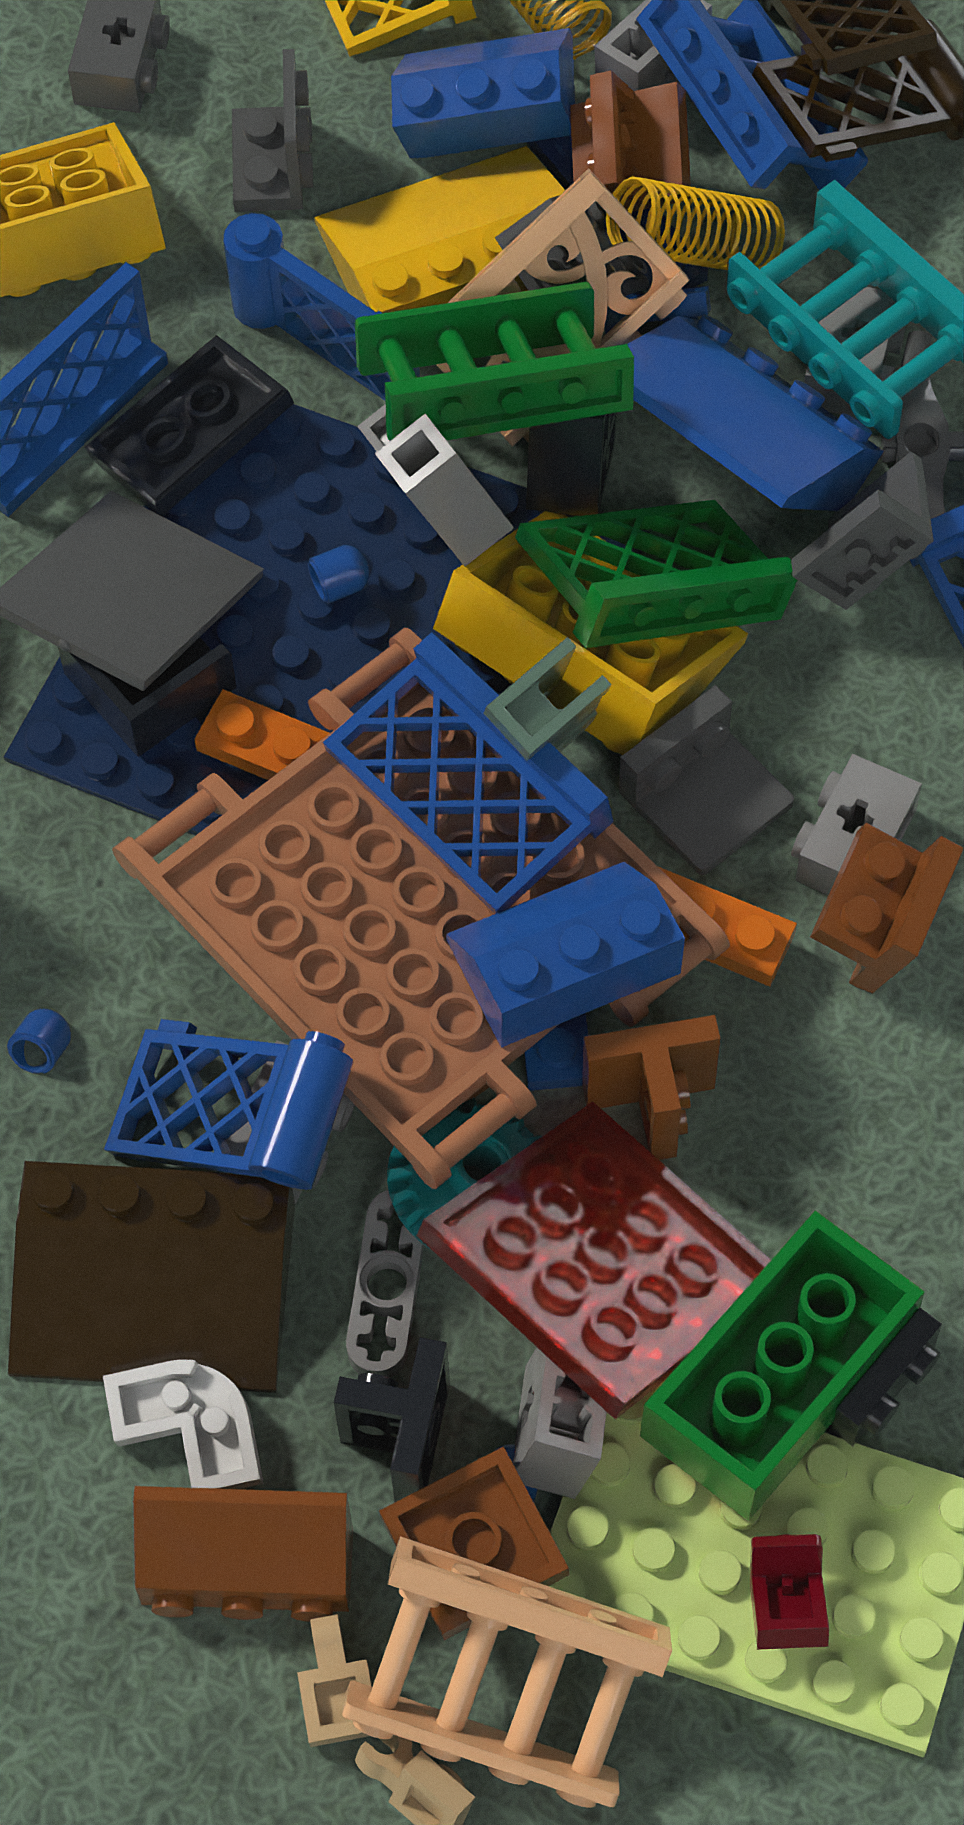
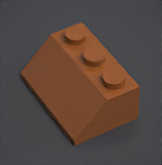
M154 1486L134 1487L135 1589L142 1605H152V1613L164 1617L178 1618L193 1615L194 1607L221 1608V1614L225 1617L239 1620H254L263 1617V1609L291 1610V1617L293 1619L310 1622V1619L331 1616L333 1611L349 1612L353 1525L347 1493Z

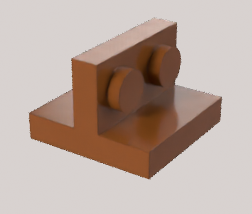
M612 70L590 75L591 97L587 98L585 102L570 105L573 181L575 182L589 168L612 194L622 181L632 176L691 187L686 89L678 82H672L633 91ZM643 185L635 188V190L628 196L624 204V208L627 211L635 194L643 187ZM647 190L638 198L632 212L639 210L645 196L648 194ZM625 192L622 194L619 202H621ZM663 197L660 199L661 206H663L665 202ZM651 198L648 200L644 210L651 208ZM672 199V200L670 201V204H674V203H675V202H674V199Z
M865 823L856 832L810 938L857 962L849 983L857 988L874 993L918 956L964 848L940 836L924 852H920L878 828Z
M710 1015L585 1036L582 1087L587 1111L638 1102L651 1161L677 1157L679 1135L688 1134L685 1109H690L691 1107L689 1093L715 1089L720 1048V1034L716 1016Z
M504 1446L379 1510L381 1519L396 1547L401 1536L546 1586H550L569 1576V1567ZM441 1602L438 1607L430 1608L429 1612L444 1641L470 1627L471 1620L467 1617V1611Z

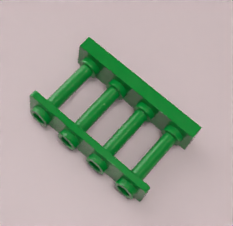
M589 282L362 316L355 320L356 364L360 374L367 376L387 372L391 379V382H385L386 432L389 442L424 414L427 415L446 440L633 410L634 355L627 344L598 349L594 346L591 340L594 336V289ZM566 344L570 353L537 358L532 349ZM506 353L511 362L477 368L473 359ZM447 363L451 372L417 377L413 368Z

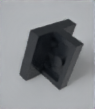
M419 1338L408 1389L398 1388L399 1384L395 1380L374 1373L359 1374L357 1379L339 1377L334 1398V1408L340 1443L394 1453L390 1468L394 1502L428 1486L450 1388L447 1342Z

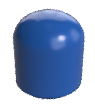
M341 545L310 558L308 562V570L314 587L321 600L327 604L361 591L369 580V566L365 556L360 550L351 545Z
M50 1009L34 1010L24 1018L8 1040L7 1048L9 1055L25 1071L36 1074L47 1073L53 1068L69 1045L71 1030L65 1018L56 1011ZM26 1040L35 1043L44 1051L47 1057L46 1062L39 1066L27 1064L24 1056Z

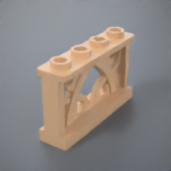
M588 168L448 303L522 292L514 278L523 270L536 279L554 284L573 282L586 275V281L594 289V336L591 340L596 349L628 344L642 336L637 329L654 313L662 320L686 298L687 294L681 288L689 279ZM596 201L630 237L631 241L617 243L602 251L598 237L585 211ZM561 245L569 253L566 262L577 257L580 252L583 262L570 269L558 271L549 266L547 255L551 248ZM625 255L643 258L648 262L652 270L651 286L647 292L637 298L629 299L623 296L621 292L623 281L630 277H636V275L629 271L619 270L607 276L606 263ZM607 306L617 313L626 315L602 337L607 316ZM566 344L532 349L537 358L570 353ZM506 353L493 355L488 360L486 366L501 364L503 360L511 361ZM447 363L436 364L443 373L451 372ZM529 427L500 432L511 446L515 445L522 437L529 443Z

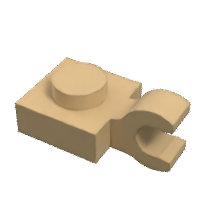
M338 1614L310 1619L318 1669L297 1672L310 1747L368 1737L369 1735L355 1728L352 1720L342 1716L345 1694L350 1681H357L372 1686L367 1659L346 1663Z
M393 1735L390 1739H380L391 1748L392 1754H381L366 1741L360 1746L355 1758L358 1768L365 1775L380 1781L393 1792L389 1803L414 1825H463L475 1796L466 1789L462 1779L451 1768L443 1764H437L422 1750L414 1757L412 1754V1741L397 1735Z

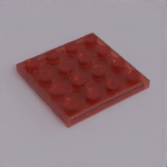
M593 1101L427 1216L416 1235L615 1420L669 1377L771 1261Z

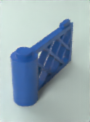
M249 213L231 221L225 229L223 242L232 308L235 317L242 324L251 328L265 329L277 325L385 400V382H391L388 373L361 375L356 364L355 320L358 317L382 314V312H375L284 249L281 228L273 218L264 214ZM419 367L413 368L416 376L420 377Z
M161 1019L158 1030L145 1029L104 1148L105 1151L122 1158L261 1177L277 1184L297 1189L309 1190L313 1188L354 1063L353 1059L343 1052L345 1044L341 1040L314 1031L307 1032L305 1039L290 1040L289 1045L196 1035L197 1027L192 1023ZM162 1050H173L179 1064L160 1080L156 1081L154 1074ZM222 1056L227 1070L204 1088L198 1072L216 1057ZM267 1061L274 1062L268 1083L253 1094L247 1077ZM186 1082L192 1098L170 1115L164 1099ZM235 1088L241 1104L218 1122L212 1105ZM152 1110L158 1126L138 1142L132 1141L138 1120ZM200 1116L206 1132L188 1147L183 1148L178 1132ZM249 1122L252 1131L244 1155H232L226 1139Z

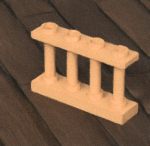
M400 1536L391 1561L388 1585L399 1588L398 1592L404 1599L373 1687L357 1681H350L345 1694L342 1716L352 1720L355 1728L369 1736L379 1739H390L393 1735L420 1743L421 1748L427 1754L437 1759L458 1762L462 1757L488 1766V1770L503 1781L525 1785L530 1780L554 1788L562 1799L574 1805L592 1808L599 1803L608 1807H615L620 1794L619 1772L615 1768L603 1765L634 1677L642 1676L644 1671L660 1677L664 1675L672 1653L670 1627ZM441 1602L467 1611V1617L471 1620V1624L441 1709H437L401 1697L400 1694L430 1608L438 1607ZM509 1625L535 1634V1639L540 1644L509 1731L505 1732L470 1720L468 1716L498 1631L506 1630ZM577 1648L603 1657V1662L608 1667L577 1753L574 1755L535 1741L566 1654L574 1653Z

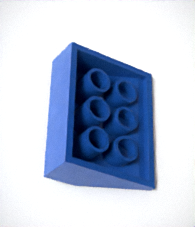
M703 314L700 320L676 316L627 344L634 355L633 400L781 508L838 511L855 497L884 452L868 440L872 431L867 426L845 413H842L839 418L835 417L821 407L825 401V397L799 380H795L792 385L775 374L779 365L773 359L753 347H748L747 351L744 352L729 341L733 332L724 324L706 314Z

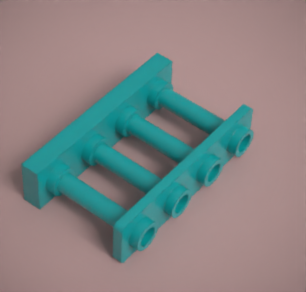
M834 179L817 192L814 230L760 269L741 252L736 253L729 259L727 292L734 306L740 312L751 314L768 330L772 340L779 348L794 353L809 367L812 376L822 387L833 389L850 405L856 418L863 425L870 428L874 427L886 439H890L899 432L903 408L901 398L952 359L964 363V294ZM828 248L838 250L854 265V267L801 306L778 287L780 283ZM868 285L878 286L896 302L843 343H840L818 323ZM910 322L919 323L937 339L936 342L884 381L879 379L860 361V359Z

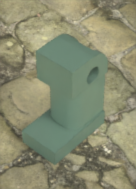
M568 637L489 703L483 713L526 761L532 758L549 742L559 752H562L593 722L602 696L609 691L612 685L602 675L564 709H557L553 706L547 697L561 682L576 649V645Z

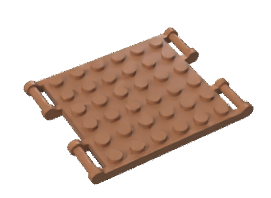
M403 628L389 639L390 647L333 690L322 689L308 700L309 708L319 723L326 729L333 730L325 738L244 799L219 775L211 773L197 784V793L135 840L130 836L126 837L113 847L112 851L121 867L131 877L137 878L291 1039H305L307 1032L314 1031L333 1036L345 1044L343 1052L349 1055L354 1063L344 1094L404 1155L418 1176L429 1187L437 1189L452 1176L450 1169L511 1118L522 1119L537 1106L530 1090L507 1066L558 1025L501 1048L446 940L447 933L494 915V913L332 757L323 745V742L354 715L349 708L416 659L413 648L422 640L412 630ZM419 683L398 700V717L433 716V696ZM443 706L442 717L453 716ZM388 710L379 718L388 717ZM469 730L442 731L440 758H476L477 738ZM387 731L363 732L346 748L358 760L386 759ZM397 731L396 759H431L432 731ZM486 747L485 758H497ZM512 771L485 772L484 800H520V778ZM430 772L395 773L394 794L401 801H429ZM440 772L439 801L474 800L475 772ZM373 773L384 784L385 773ZM529 788V799H541ZM215 812L218 815H222L159 864L153 859V857L211 813ZM519 813L483 814L482 843L518 842ZM529 813L528 842H553L569 825L556 813ZM438 814L437 836L444 843H472L473 814ZM416 815L428 826V815ZM612 823L596 839L590 834L586 836L509 908L622 862H626L657 885L678 926L690 938L684 942L681 974L609 1003L615 1015L629 1027H634L648 1015V1006L703 960L706 958L715 960L730 947V943L722 928ZM481 856V878L498 893L517 875L518 856ZM527 856V865L537 856ZM460 857L471 868L472 857ZM487 1084L497 1096L433 1148L422 1137Z

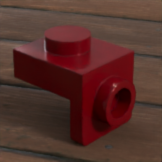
M783 1534L777 1536H757L751 1539L750 1592L757 1650L828 1647L829 1622L822 1578L823 1546L820 1535Z

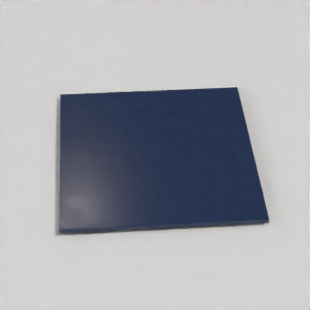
M293 404L162 516L264 568L262 578L200 637L211 650L223 644L230 651L237 686L231 693L331 733L333 730L326 729L315 718L309 708L308 700L322 689L333 690L390 647L389 639L403 628H408L421 640L426 638L431 632L435 634L500 695L512 685L503 675L473 655L461 651L452 641L433 629L453 570L463 565L391 476L375 455L377 451L358 427ZM467 467L514 527L501 539L517 530L520 523H527L545 512L526 509V487ZM144 504L143 507H145L146 509L152 511L148 506H146V505ZM565 514V515L568 516V517H576V516H577V515ZM599 536L608 543L624 549L626 547L623 543L605 536ZM341 545L354 546L362 552L368 562L369 580L367 585L361 591L327 604L323 602L314 587L308 570L309 559ZM633 547L631 550L639 555H642L644 552ZM60 657L4 755V760L159 821L197 793V784L211 773L219 775L242 799L268 781L196 750L194 739L213 705L140 757H137L66 677ZM403 667L349 709L355 714L406 667ZM213 812L188 832L197 835L222 815Z

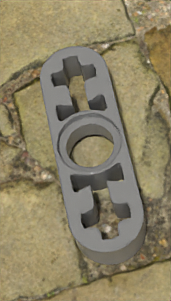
M386 1190L372 1200L367 1210L346 1338V1348L349 1362L358 1374L374 1373L390 1378L403 1368L407 1360L425 1245L418 1241L403 1225L399 1239L400 1253L387 1250L389 1241L387 1223L379 1220L380 1218H391L394 1207L389 1191ZM373 1248H378L382 1250L379 1252L372 1253ZM412 1252L411 1257H406L402 1255L405 1253ZM392 1269L404 1276L407 1284L400 1296L392 1300H381L370 1293L368 1289L369 1280L380 1270ZM364 1310H367V1311L373 1313V1314H368V1315L362 1316V1313H363ZM374 1314L387 1317L385 1328L387 1345L395 1347L394 1351H383L380 1361H370L367 1349L359 1347L360 1343H371L375 1329ZM402 1315V1319L396 1320L393 1316Z

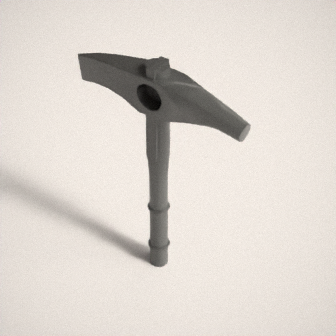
M919 330L909 332L901 367L931 345L932 335L930 333ZM929 376L901 398L903 408L899 432L890 439H886L882 435L879 448L884 451L880 457L882 462H893V466L910 452H913L922 459L930 519L945 513L943 478L948 461H964V431L949 432L948 422L933 392L931 376Z

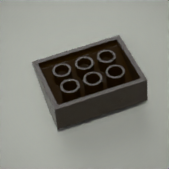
M24 1161L15 1232L8 1375L104 1382V1375L173 1360H195L198 1364L213 1368L225 1375L236 1385L239 1391L276 1393L295 1212L293 1188L261 1177L233 1173Z

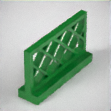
M715 499L520 523L515 536L517 542L579 615L572 633L585 648L780 620L798 581L793 577L791 559L788 556L768 559ZM707 522L716 534L691 524ZM651 529L674 538V541H668L642 530ZM594 536H605L625 544L626 547L625 549ZM682 541L714 554V557L681 546L680 543ZM547 542H554L576 551V554L573 555L554 548ZM632 547L667 561L663 564L631 551ZM586 554L618 568L614 571L583 559L582 555ZM721 557H724L737 563L728 564L720 560ZM675 563L690 570L681 571L673 568L672 565ZM625 569L640 576L630 577L622 573ZM577 577L591 582L589 590L583 586Z

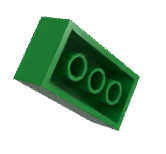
M815 1210L647 1400L643 1408L640 1437L749 1521L832 1424L837 1407L921 1307L925 1291Z

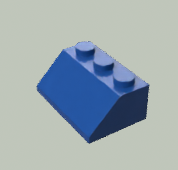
M565 28L405 54L391 75L392 127L409 158H427L571 136L570 105L575 104L573 34L571 29Z
M626 862L619 863L446 934V940L501 1048L681 974L685 937L657 885Z

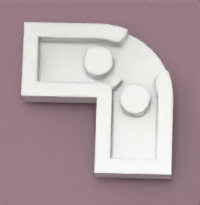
M173 1360L103 1376L113 1439L119 1447L182 1433L191 1488L242 1489L264 1484L249 1407L242 1393L225 1375L213 1368L200 1365L195 1360Z

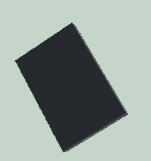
M216 335L88 443L85 449L90 458L152 511L160 516H164L291 407L294 401L288 389Z

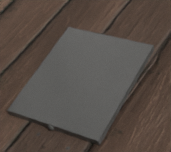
M110 491L0 587V616L58 646L61 650L67 651L144 691L262 578L264 568L191 532L188 528H184Z

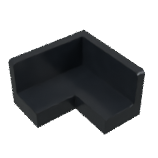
M617 413L529 427L526 509L577 516L599 514L614 453Z
M198 638L144 691L58 647L66 677L137 757H140L212 706L222 689L232 692L237 688L230 651L223 644L211 650L201 638Z

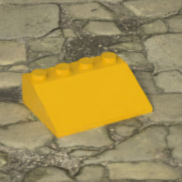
M115 122L0 155V297L7 295L13 297L27 296L38 291L41 285L62 279L72 281L85 279L93 275L99 268L119 262L123 264L125 262L128 264L139 263L148 259L153 252L166 249L151 185Z
M525 146L314 217L348 293L375 312L388 313L448 303L502 251V248L495 239L497 235L549 198L561 195L565 189L533 152ZM517 275L514 280L519 285L521 291H528L519 275Z
M545 511L529 522L567 518L568 516ZM517 530L489 547L467 566L461 565L453 570L433 626L435 631L452 641L458 649L473 655L503 675L511 684L568 637L576 645V649L561 682L547 699L557 709H564L603 675L612 685L609 691L602 696L596 709L597 715L585 731L602 741L609 750L624 755L695 701L744 645L748 637L747 632L737 626L585 648L572 633L579 615L515 539ZM594 536L595 538H598V539H600V540H603V539L600 538L599 536ZM547 542L554 548L573 555L576 554V551L554 542ZM586 554L582 555L583 559L614 571L618 568ZM625 569L622 573L630 577L640 576ZM577 577L583 586L589 590L591 582Z

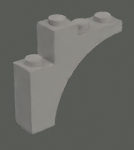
M386 404L358 425V428L377 451L375 455L464 566L471 563L514 528L426 414L422 415L390 442L386 432Z

